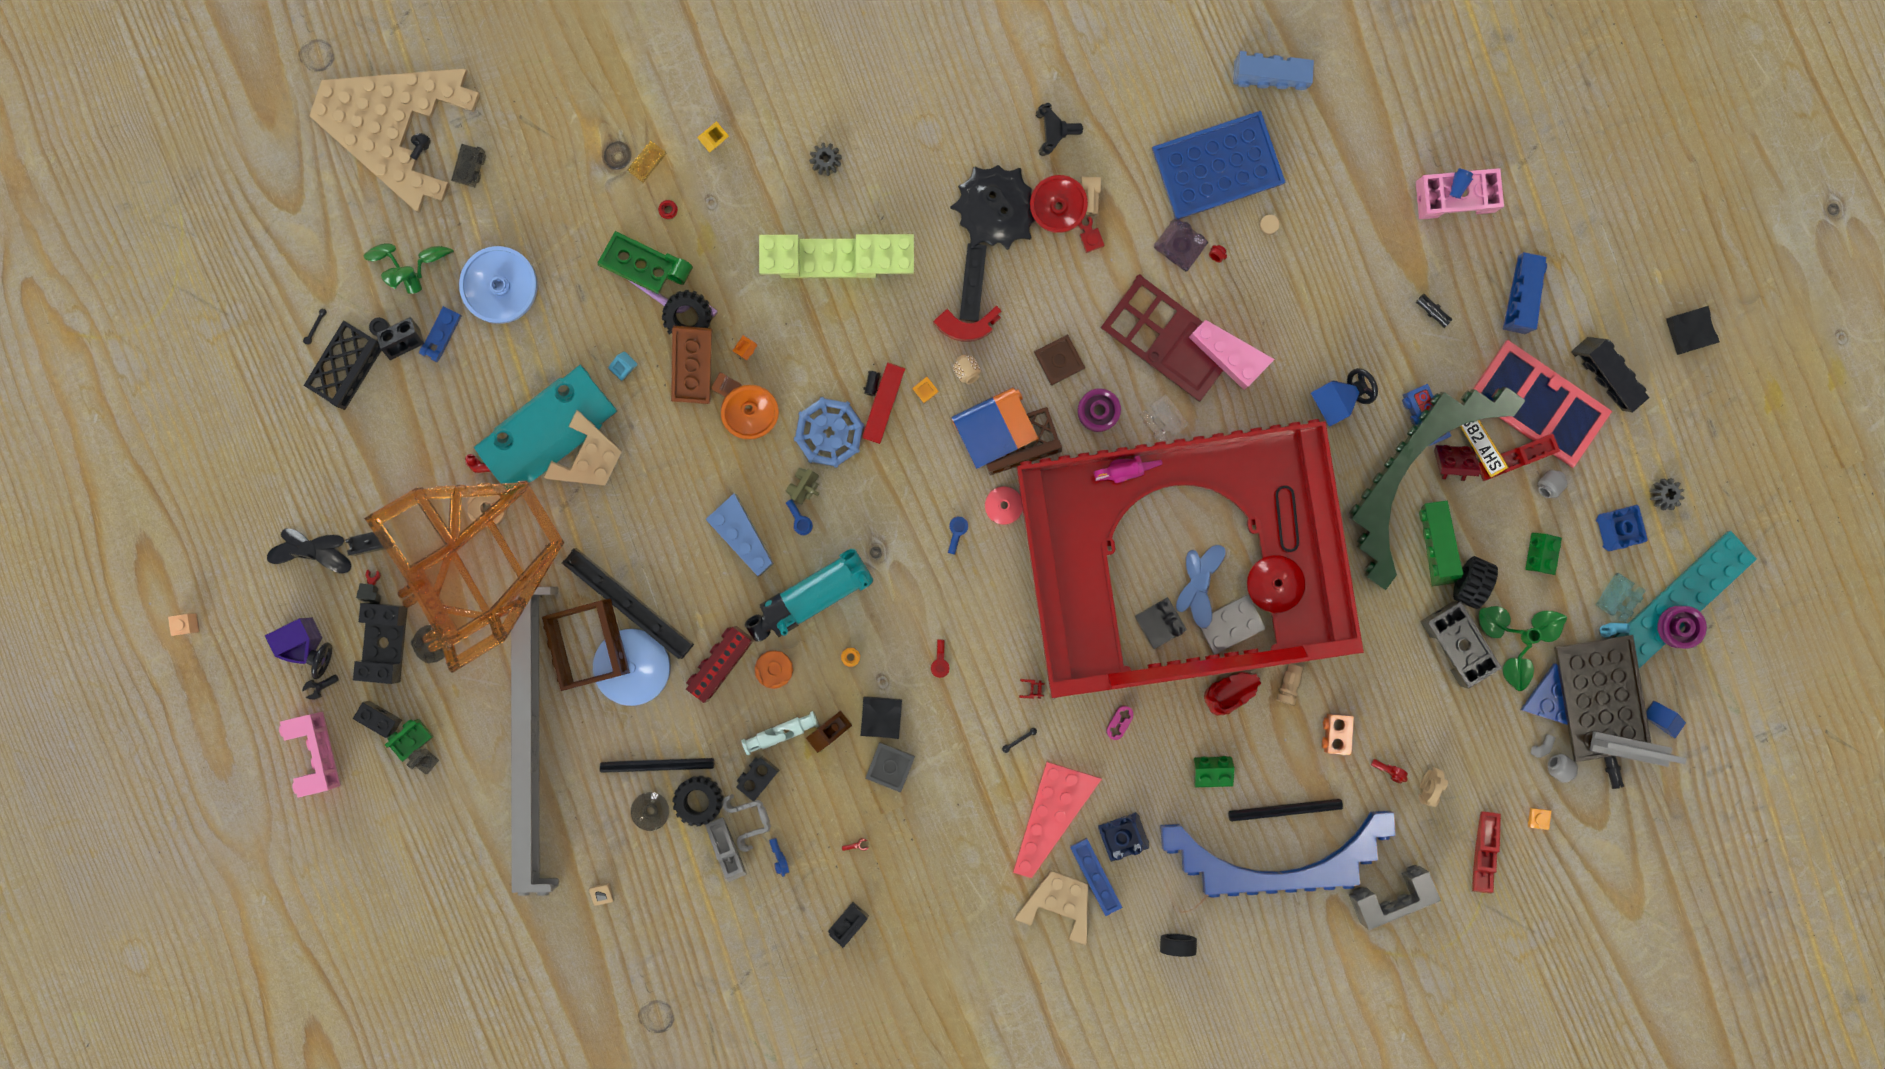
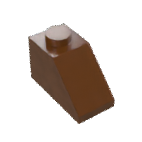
M839 711L807 736L806 739L818 753L847 731L852 724L842 711Z

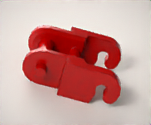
M1020 679L1021 682H1030L1031 692L1029 695H1019V698L1034 699V696H1038V699H1041V697H1044L1042 685H1045V683H1042V680L1035 682L1034 679ZM1034 685H1038L1037 694H1033Z

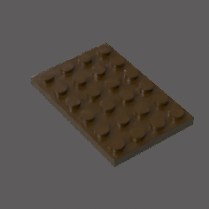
M1633 635L1554 647L1574 762L1614 756L1590 751L1593 731L1651 743Z

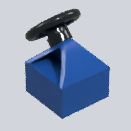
M1356 368L1348 374L1347 384L1333 380L1312 391L1311 395L1330 427L1352 414L1356 401L1361 404L1373 403L1378 396V386L1376 380L1368 371ZM1358 374V380L1352 383L1353 377ZM1365 377L1369 380L1372 390L1367 386ZM1366 393L1370 398L1364 399L1360 396Z

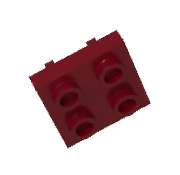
M1435 445L1434 453L1443 480H1446L1447 475L1461 476V481H1465L1467 476L1479 477L1481 470L1473 447Z

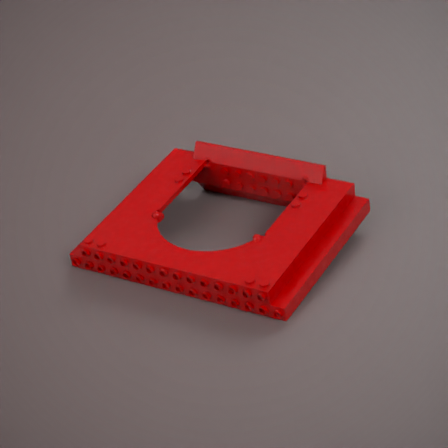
M1319 419L1309 420L1308 424L1301 425L1300 422H1293L1285 427H1281V425L1269 426V429L1266 430L1258 427L1250 429L1247 433H1243V430L1232 431L1231 434L1226 436L1223 433L1213 434L1212 437L1206 439L1204 436H1196L1190 441H1185V438L1176 439L1171 444H1166V441L1154 443L1151 447H1147V444L1136 445L1134 449L1128 450V447H1120L1114 452L1100 450L1095 455H1089V452L1078 454L1075 458L1065 455L1058 457L1059 459L1051 461V458L1040 459L1038 463L1032 464V461L1020 462V466H1017L1051 698L1364 653L1326 421L1320 422ZM1135 456H1140L1142 463L1162 460V465L1144 471V475L1120 483H1115L1109 479L1095 480L1094 471L1108 468L1114 460L1134 459ZM1284 485L1291 487L1295 494L1299 547L1293 552H1286L1280 545L1275 495L1277 489ZM1172 486L1205 488L1224 496L1245 514L1248 519L1247 526L1249 532L1259 536L1262 558L1271 555H1281L1297 563L1305 577L1304 595L1300 602L1292 609L1282 613H1271L1276 644L1271 646L1270 651L1258 652V648L1244 650L1243 655H1239V651L1224 653L1225 657L1220 658L1219 654L1205 656V660L1200 661V657L1188 658L1186 663H1181V660L1169 661L1167 666H1161V663L1148 664L1147 669L1131 671L1129 666H1124L1107 555H1112L1116 550L1112 537L1118 523L1129 508L1146 495ZM1283 488L1278 493L1283 545L1287 549H1293L1296 546V532L1292 494L1289 489ZM1252 525L1256 526V530H1253ZM1107 546H1111L1112 551H1108ZM1276 580L1275 585L1280 587L1281 581Z

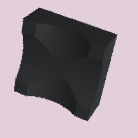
M1709 306L1666 318L1677 355L1720 342L1711 321Z
M864 696L860 736L899 739L902 699Z

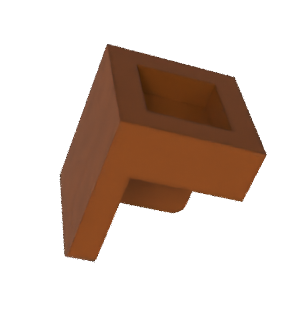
M719 372L711 390L726 397L732 390L742 385Z

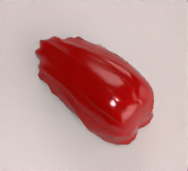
M1241 672L1214 682L1204 692L1205 703L1214 715L1230 714L1256 696L1257 688L1261 685L1260 678L1257 677V674L1251 675Z

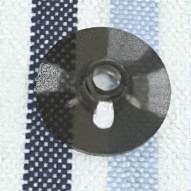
M643 793L632 803V820L636 826L643 830H657L668 820L669 805L665 798L658 793ZM649 807L654 808V814L648 812Z

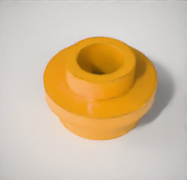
M847 648L842 652L841 660L848 667L856 666L860 661V653L855 648ZM850 653L854 655V660L852 661L847 659V655Z

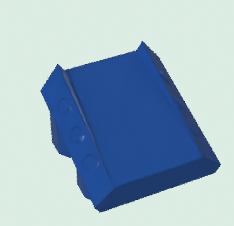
M1638 505L1599 514L1596 519L1604 544L1602 547L1607 551L1624 549L1648 541Z

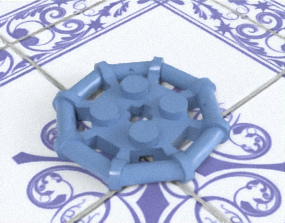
M820 397V400L798 413L799 419L794 442H797L808 458L809 463L814 462L837 468L845 460L860 452L859 446L865 425L860 421L848 401L841 402ZM827 407L841 410L839 414L828 413ZM821 408L823 413L813 420L810 415ZM845 413L851 419L853 425L848 426L842 418ZM806 421L811 423L810 432L807 435H803ZM828 427H832V431L835 432L830 438H827V435L824 433V430H827ZM855 430L851 444L847 442L849 431ZM805 440H812L813 444L816 446V449L813 452L811 451ZM843 446L849 448L837 457L836 451ZM820 450L831 452L832 458L818 456Z

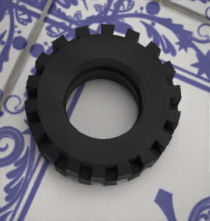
M685 290L684 292L679 291L675 295L673 294L662 311L664 328L667 327L669 335L672 333L673 326L708 328L712 320V309L709 307L708 300L705 301L702 294L698 295L696 291L689 292V290ZM680 306L694 308L698 314L696 324L690 326L682 324L677 319V309Z
M1473 556L1462 567L1463 575L1455 582L1453 597L1458 602H1462L1474 609H1479L1485 604L1494 589L1498 576V567L1495 564Z
M693 776L685 780L675 790V796L672 800L674 802L673 810L677 812L676 816L680 817L683 823L687 822L689 826L696 825V827L713 821L723 806L721 788H718V784L711 781L709 777ZM700 790L707 795L709 806L706 810L697 812L690 808L687 798L691 791Z

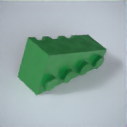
M1448 500L1425 503L1419 511V517L1423 521V536L1426 543L1431 586L1454 584L1463 575Z

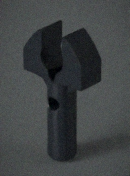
M333 675L319 683L310 680L305 683L302 691L316 688L314 693L306 698L318 699L322 697V689L338 682L339 678L337 675Z

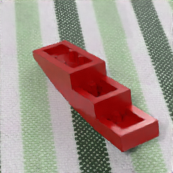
M887 362L862 436L863 439L878 444L881 443L906 368Z
M1554 434L1501 453L1509 468L1493 477L1560 452ZM1478 462L1482 480L1486 481L1493 478L1490 477L1482 462Z
M1480 812L1473 866L1472 891L1494 893V873L1497 872V853L1500 852L1501 814Z

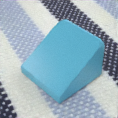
M622 352L616 356L608 368L622 381L638 364L626 352Z

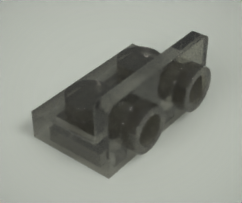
M461 144L451 181L475 188L476 183H479L481 179V165H484L486 161L485 151L478 146L476 148Z

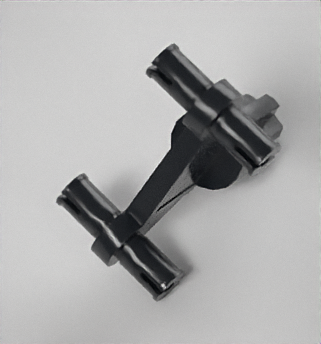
M1050 103L1042 104L1036 111L1037 118L1044 117L1046 142L1039 149L1041 156L1052 153L1060 140L1067 135H1081L1083 133L1081 123L1061 121L1051 110L1052 105Z

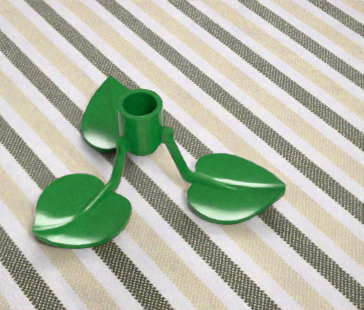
M384 243L377 245L364 253L363 256L368 261L381 260L386 256L390 257L396 268L384 271L381 274L382 280L393 289H396L403 281L407 293L414 294L422 290L419 280L422 278L421 264L423 262L430 263L445 255L454 253V250L443 246H433L421 251L418 254L420 259H418L417 273L410 266H399L392 254L396 250L393 244Z
M1491 606L1481 608L1478 617L1482 630L1489 637L1501 638L1505 631L1521 634L1522 642L1527 644L1518 655V659L1510 658L1503 665L1504 678L1517 691H1523L1530 684L1534 675L1532 661L1522 659V656L1529 648H1532V644L1538 643L1541 640L1544 642L1557 640L1567 620V616L1561 613L1541 611L1536 613L1531 620L1534 628L1516 630L1507 628L1510 625L1511 618L1508 611L1502 607Z

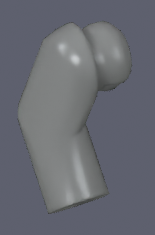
M1546 734L1543 745L1539 747L1536 745L1532 746L1531 754L1536 756V758H1542L1549 754L1556 737Z

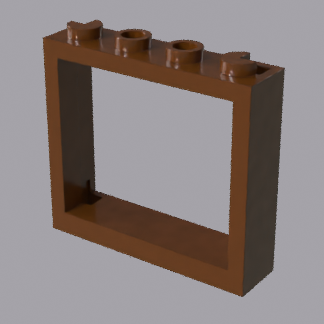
M611 598L542 616L543 629L547 636V645L552 655V665L556 670L557 682H559L561 691L630 673ZM597 608L613 672L574 682L558 619Z

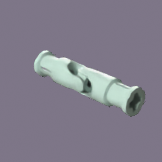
M812 711L807 716L794 718L757 733L755 737L747 740L743 739L741 742L746 754L751 755L753 751L761 748L766 749L779 742L803 734L805 730L819 727V724Z

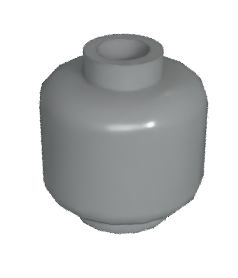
M1547 471L1538 481L1539 493L1545 498H1557L1567 488L1568 483L1565 474L1561 471Z
M1559 754L1549 760L1548 771L1551 776L1560 782L1566 783L1576 778L1578 765L1568 756Z

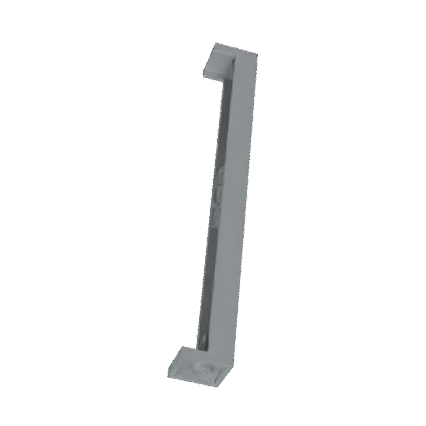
M511 587L512 893L518 892L519 896L530 895V892H537L539 896L549 895V892H552L559 886L558 878H540L539 595H557L558 587Z

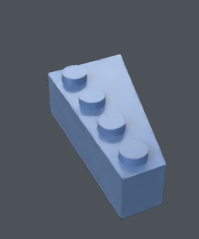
M1240 51L1234 61L1233 84H1238L1239 87L1257 85L1258 88L1276 86L1277 89L1295 87L1296 90H1306L1313 83L1314 60L1293 57L1283 60V57L1278 55L1264 58L1262 53H1254V55L1247 56L1246 51Z
M737 494L731 495L706 518L707 522L757 576H761L774 564Z

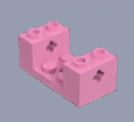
M1500 168L1470 171L1473 173V180L1466 189L1467 196H1461V199L1449 195L1455 172L1423 175L1416 181L1419 220L1439 218L1444 213L1476 211V214L1497 212L1504 207Z
M323 712L281 721L279 732L284 741L307 735L306 744L312 755L311 766L315 769V773L293 779L292 787L294 793L297 794V798L339 787L340 782Z

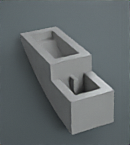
M722 817L706 824L709 838L717 860L720 862L725 879L731 882L747 875L724 818Z

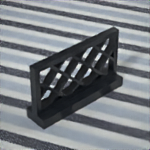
M343 320L303 386L326 399L332 405L346 410L382 351L379 342ZM348 327L351 329L352 337L344 339L343 332ZM366 338L368 342L365 347L359 348L357 340ZM353 341L355 350L346 352L345 343ZM341 344L342 354L334 355V347ZM356 354L357 360L354 364L349 365L347 356ZM343 357L345 366L336 368L335 359ZM331 361L332 370L324 372V363ZM346 370V378L339 381L337 372ZM333 373L335 383L326 385L325 375ZM321 377L322 386L313 387L311 384L315 378ZM335 386L336 394L332 399L328 396L327 388Z

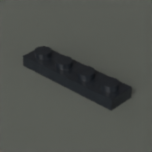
M968 243L959 320L979 321L987 245L978 244L971 248L970 243Z

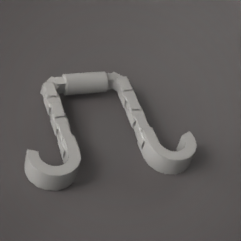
M731 794L723 799V807L727 812L733 813L757 806L762 824L765 826L764 828L744 833L737 838L738 848L743 852H747L753 849V847L746 845L744 839L769 832L771 828L770 820L760 800L733 807L730 800L734 798V794Z

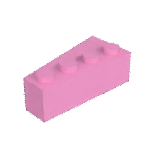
M1207 320L1189 336L1243 390L1249 387L1275 360Z

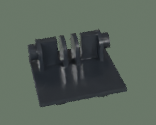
M1168 597L1135 616L1153 649L1187 631Z

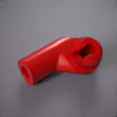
M474 454L466 455L465 463L473 472H491L486 464L481 463Z

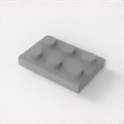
M1245 595L1213 611L1210 625L1206 628L1200 627L1214 655L1266 629L1249 595Z

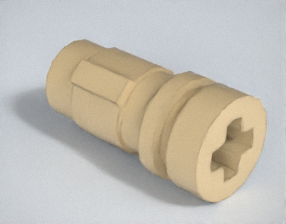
M1288 664L1282 688H1279L1280 694H1277V701L1295 706V696H1298L1297 689L1300 685L1304 668Z

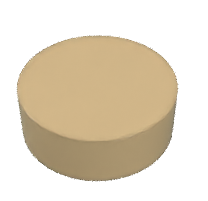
M1266 215L1261 219L1259 227L1264 234L1272 235L1279 229L1280 223L1276 216Z

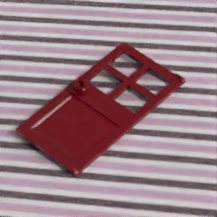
M1141 274L1136 276L1133 285L1100 327L1199 402L1223 372L1189 338L1203 321L1142 277ZM1141 285L1157 296L1144 315L1129 304V301ZM1161 300L1177 311L1164 329L1148 318ZM1123 309H1126L1139 319L1127 337H1124L1111 327ZM1143 324H1146L1159 334L1147 352H1144L1131 342Z

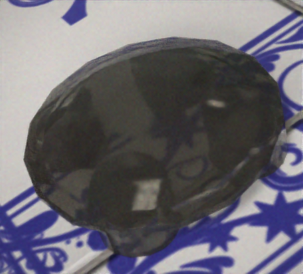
M426 625L420 628L414 635V638L411 640V646L416 656L422 661L434 663L444 659L448 654L450 638L441 627Z

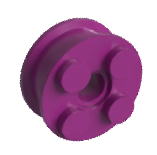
M1091 390L1079 402L1078 418L1082 425L1090 431L1103 432L1109 430L1120 418V402L1116 395L1109 390ZM1097 405L1102 406L1104 414H1095L1094 407Z
M1673 606L1661 614L1657 628L1660 638L1667 645L1674 648L1689 649L1702 642L1706 635L1707 624L1704 616L1697 609L1690 606ZM1682 622L1685 624V630L1683 632H1681L1679 629V626Z

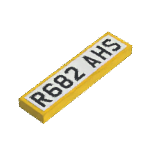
M1480 420L1460 426L1490 477L1509 468Z

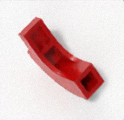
M996 305L981 320L974 323H965L958 320L947 308L933 321V324L940 332L953 340L972 342L992 333L993 329L989 324L994 325L1001 319L999 315L1002 311Z

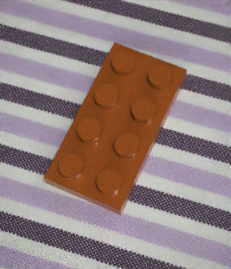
M673 326L672 402L710 404L712 328Z

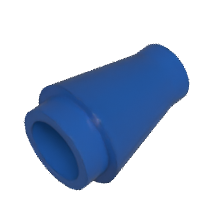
M1459 168L1454 174L1449 195L1461 199V196L1473 180V173Z

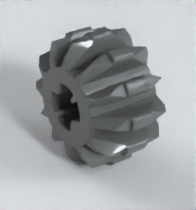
M823 142L821 149L816 145L815 150L817 152H810L813 158L809 161L810 164H814L812 167L814 171L819 169V175L826 171V175L829 176V170L836 173L835 166L841 167V163L838 160L842 159V155L837 154L839 149H833L832 143L826 148ZM823 156L828 157L827 163H824V161L821 160L824 159Z
M1665 478L1660 479V483H1654L1655 489L1650 490L1654 494L1650 500H1656L1654 506H1660L1663 511L1667 508L1674 510L1675 506H1680L1679 500L1685 498L1681 495L1684 489H1679L1681 483H1674L1672 478L1668 480Z

